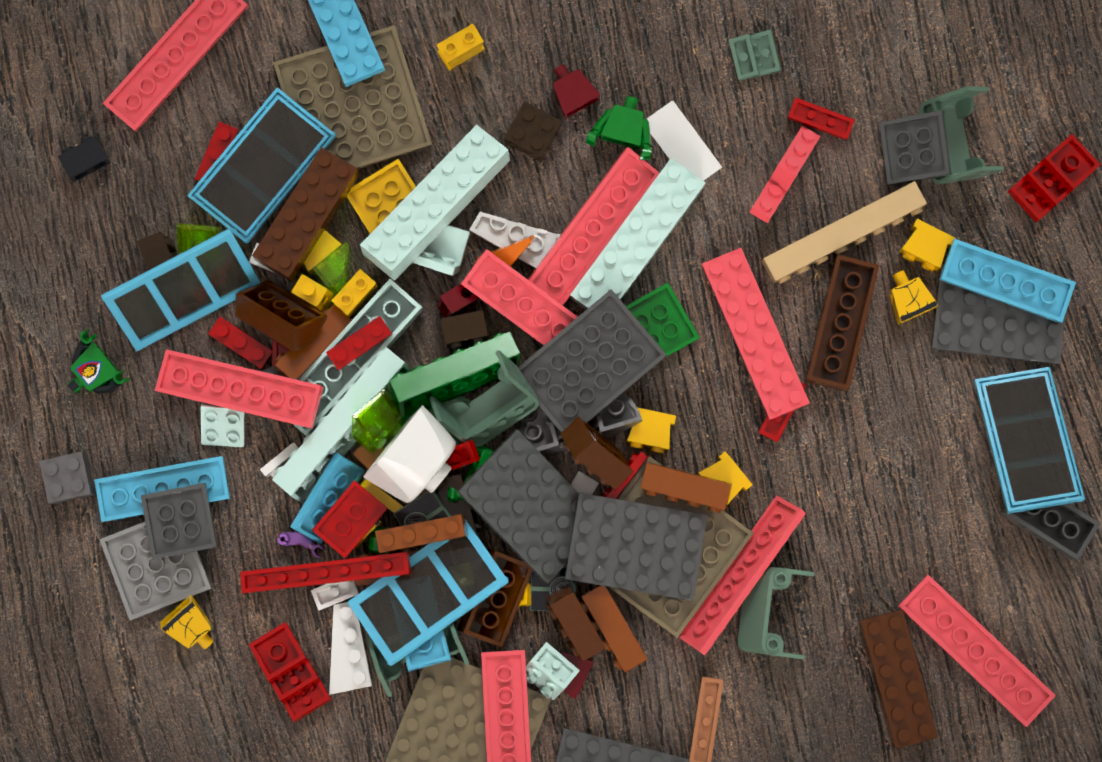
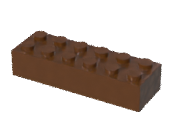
M321 147L252 254L255 261L293 282L322 233L360 176L358 168Z
M838 254L834 258L804 382L847 392L850 389L879 269L878 264Z
M903 609L857 620L891 746L897 749L938 738Z

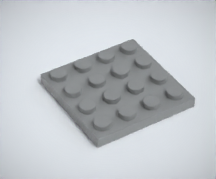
M145 522L99 539L130 621L185 600L190 595L195 596L212 589L198 551L152 560Z

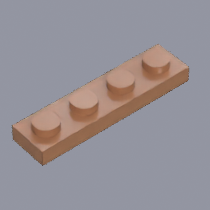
M701 677L689 762L712 761L724 682L722 679Z

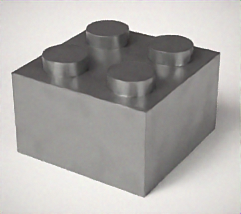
M81 451L39 461L48 504L54 505L96 495L87 453Z

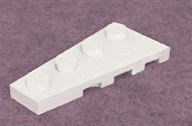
M479 212L469 229L470 232L498 248L534 235L536 238L518 258L536 269L561 235L483 212Z
M347 602L335 604L333 607L329 695L373 686L360 621Z

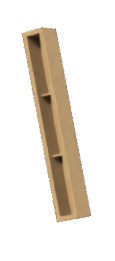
M914 181L763 258L761 262L773 284L778 281L780 284L785 283L791 279L790 275L796 272L800 275L810 269L809 265L815 262L820 265L829 260V255L836 253V255L842 254L848 250L847 246L853 243L857 246L867 240L866 236L872 233L874 236H877L886 231V226L892 224L894 227L904 222V217L909 214L914 217L922 213V208L927 202Z

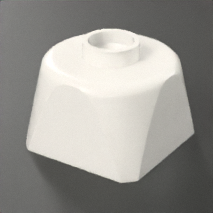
M422 405L406 421L363 477L394 497L410 503L424 488L432 493L447 476L452 467L445 462L454 451L456 441Z

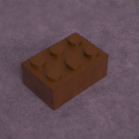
M579 416L560 433L565 441L563 446L572 453L571 458L578 465L582 463L586 471L592 476L596 474L603 485L609 484L616 489L634 472L619 449Z
M569 585L546 597L548 604L545 606L553 620L558 619L560 621L556 625L565 639L570 638L567 644L576 658L580 656L585 661L606 648Z

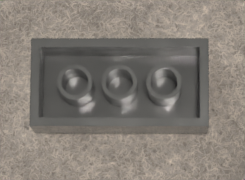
M1027 476L1022 477L1013 490L1015 502L1055 495ZM1004 504L999 512L1001 516L1072 561L1079 560L1101 524L1071 504L1007 514Z

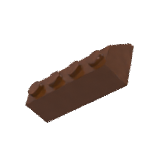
M270 280L236 293L235 316L293 352L310 345L327 320L326 314Z
M488 548L492 558L504 575L508 577L509 583L465 613L460 619L457 630L503 647L532 569L525 562ZM484 561L469 599L496 580Z

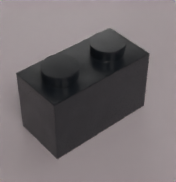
M96 136L83 139L80 145L74 148L73 146L68 147L58 156L69 179L73 182L111 163L105 149Z

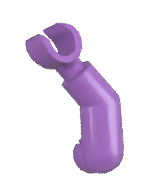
M282 532L277 538L278 543L283 546L301 545L307 550L310 549L316 558L323 557L318 555L316 550L318 547L325 550V546L314 544L313 540L300 532Z

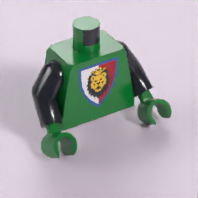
M88 328L80 334L81 340L72 358L70 369L76 377L67 385L75 394L84 386L91 393H112L123 383L129 382L130 378L123 379L122 374L125 370L119 371L98 344L94 342L91 344L97 338V335L94 334L89 337L88 332L90 329Z

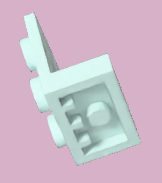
M448 225L412 263L451 276L459 273L470 232Z
M202 403L201 444L244 447L245 413Z
M546 642L526 665L527 682L535 684L543 695L555 700L580 670Z

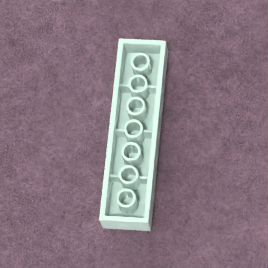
M476 125L360 244L363 255L395 281L510 161L508 149Z
M671 158L570 294V299L587 310L612 289L618 298L622 300L700 194L706 183Z
M389 279L298 379L324 387L313 429L294 425L304 435L307 436L318 427L319 420L330 413L333 404L337 400H341L346 394L347 388L360 378L362 370L373 363L376 354L386 347L389 349L423 311L422 306L394 281ZM380 316L392 335L338 371L326 352Z
M387 347L379 351L374 357L373 363L369 367L364 368L360 378L347 388L346 394L342 399L337 400L333 404L330 413L319 420L318 427L304 438L303 444L299 449L294 450L290 454L287 463L276 470L275 477L272 480L291 497L304 504L334 453L337 452L344 457L393 400L389 380L397 374L411 372L412 369Z

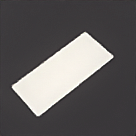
M674 101L669 102L647 118L650 134L669 159H674L703 181L722 168Z

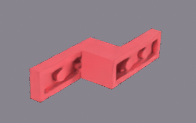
M802 125L749 213L766 223L769 222L819 140L820 135Z

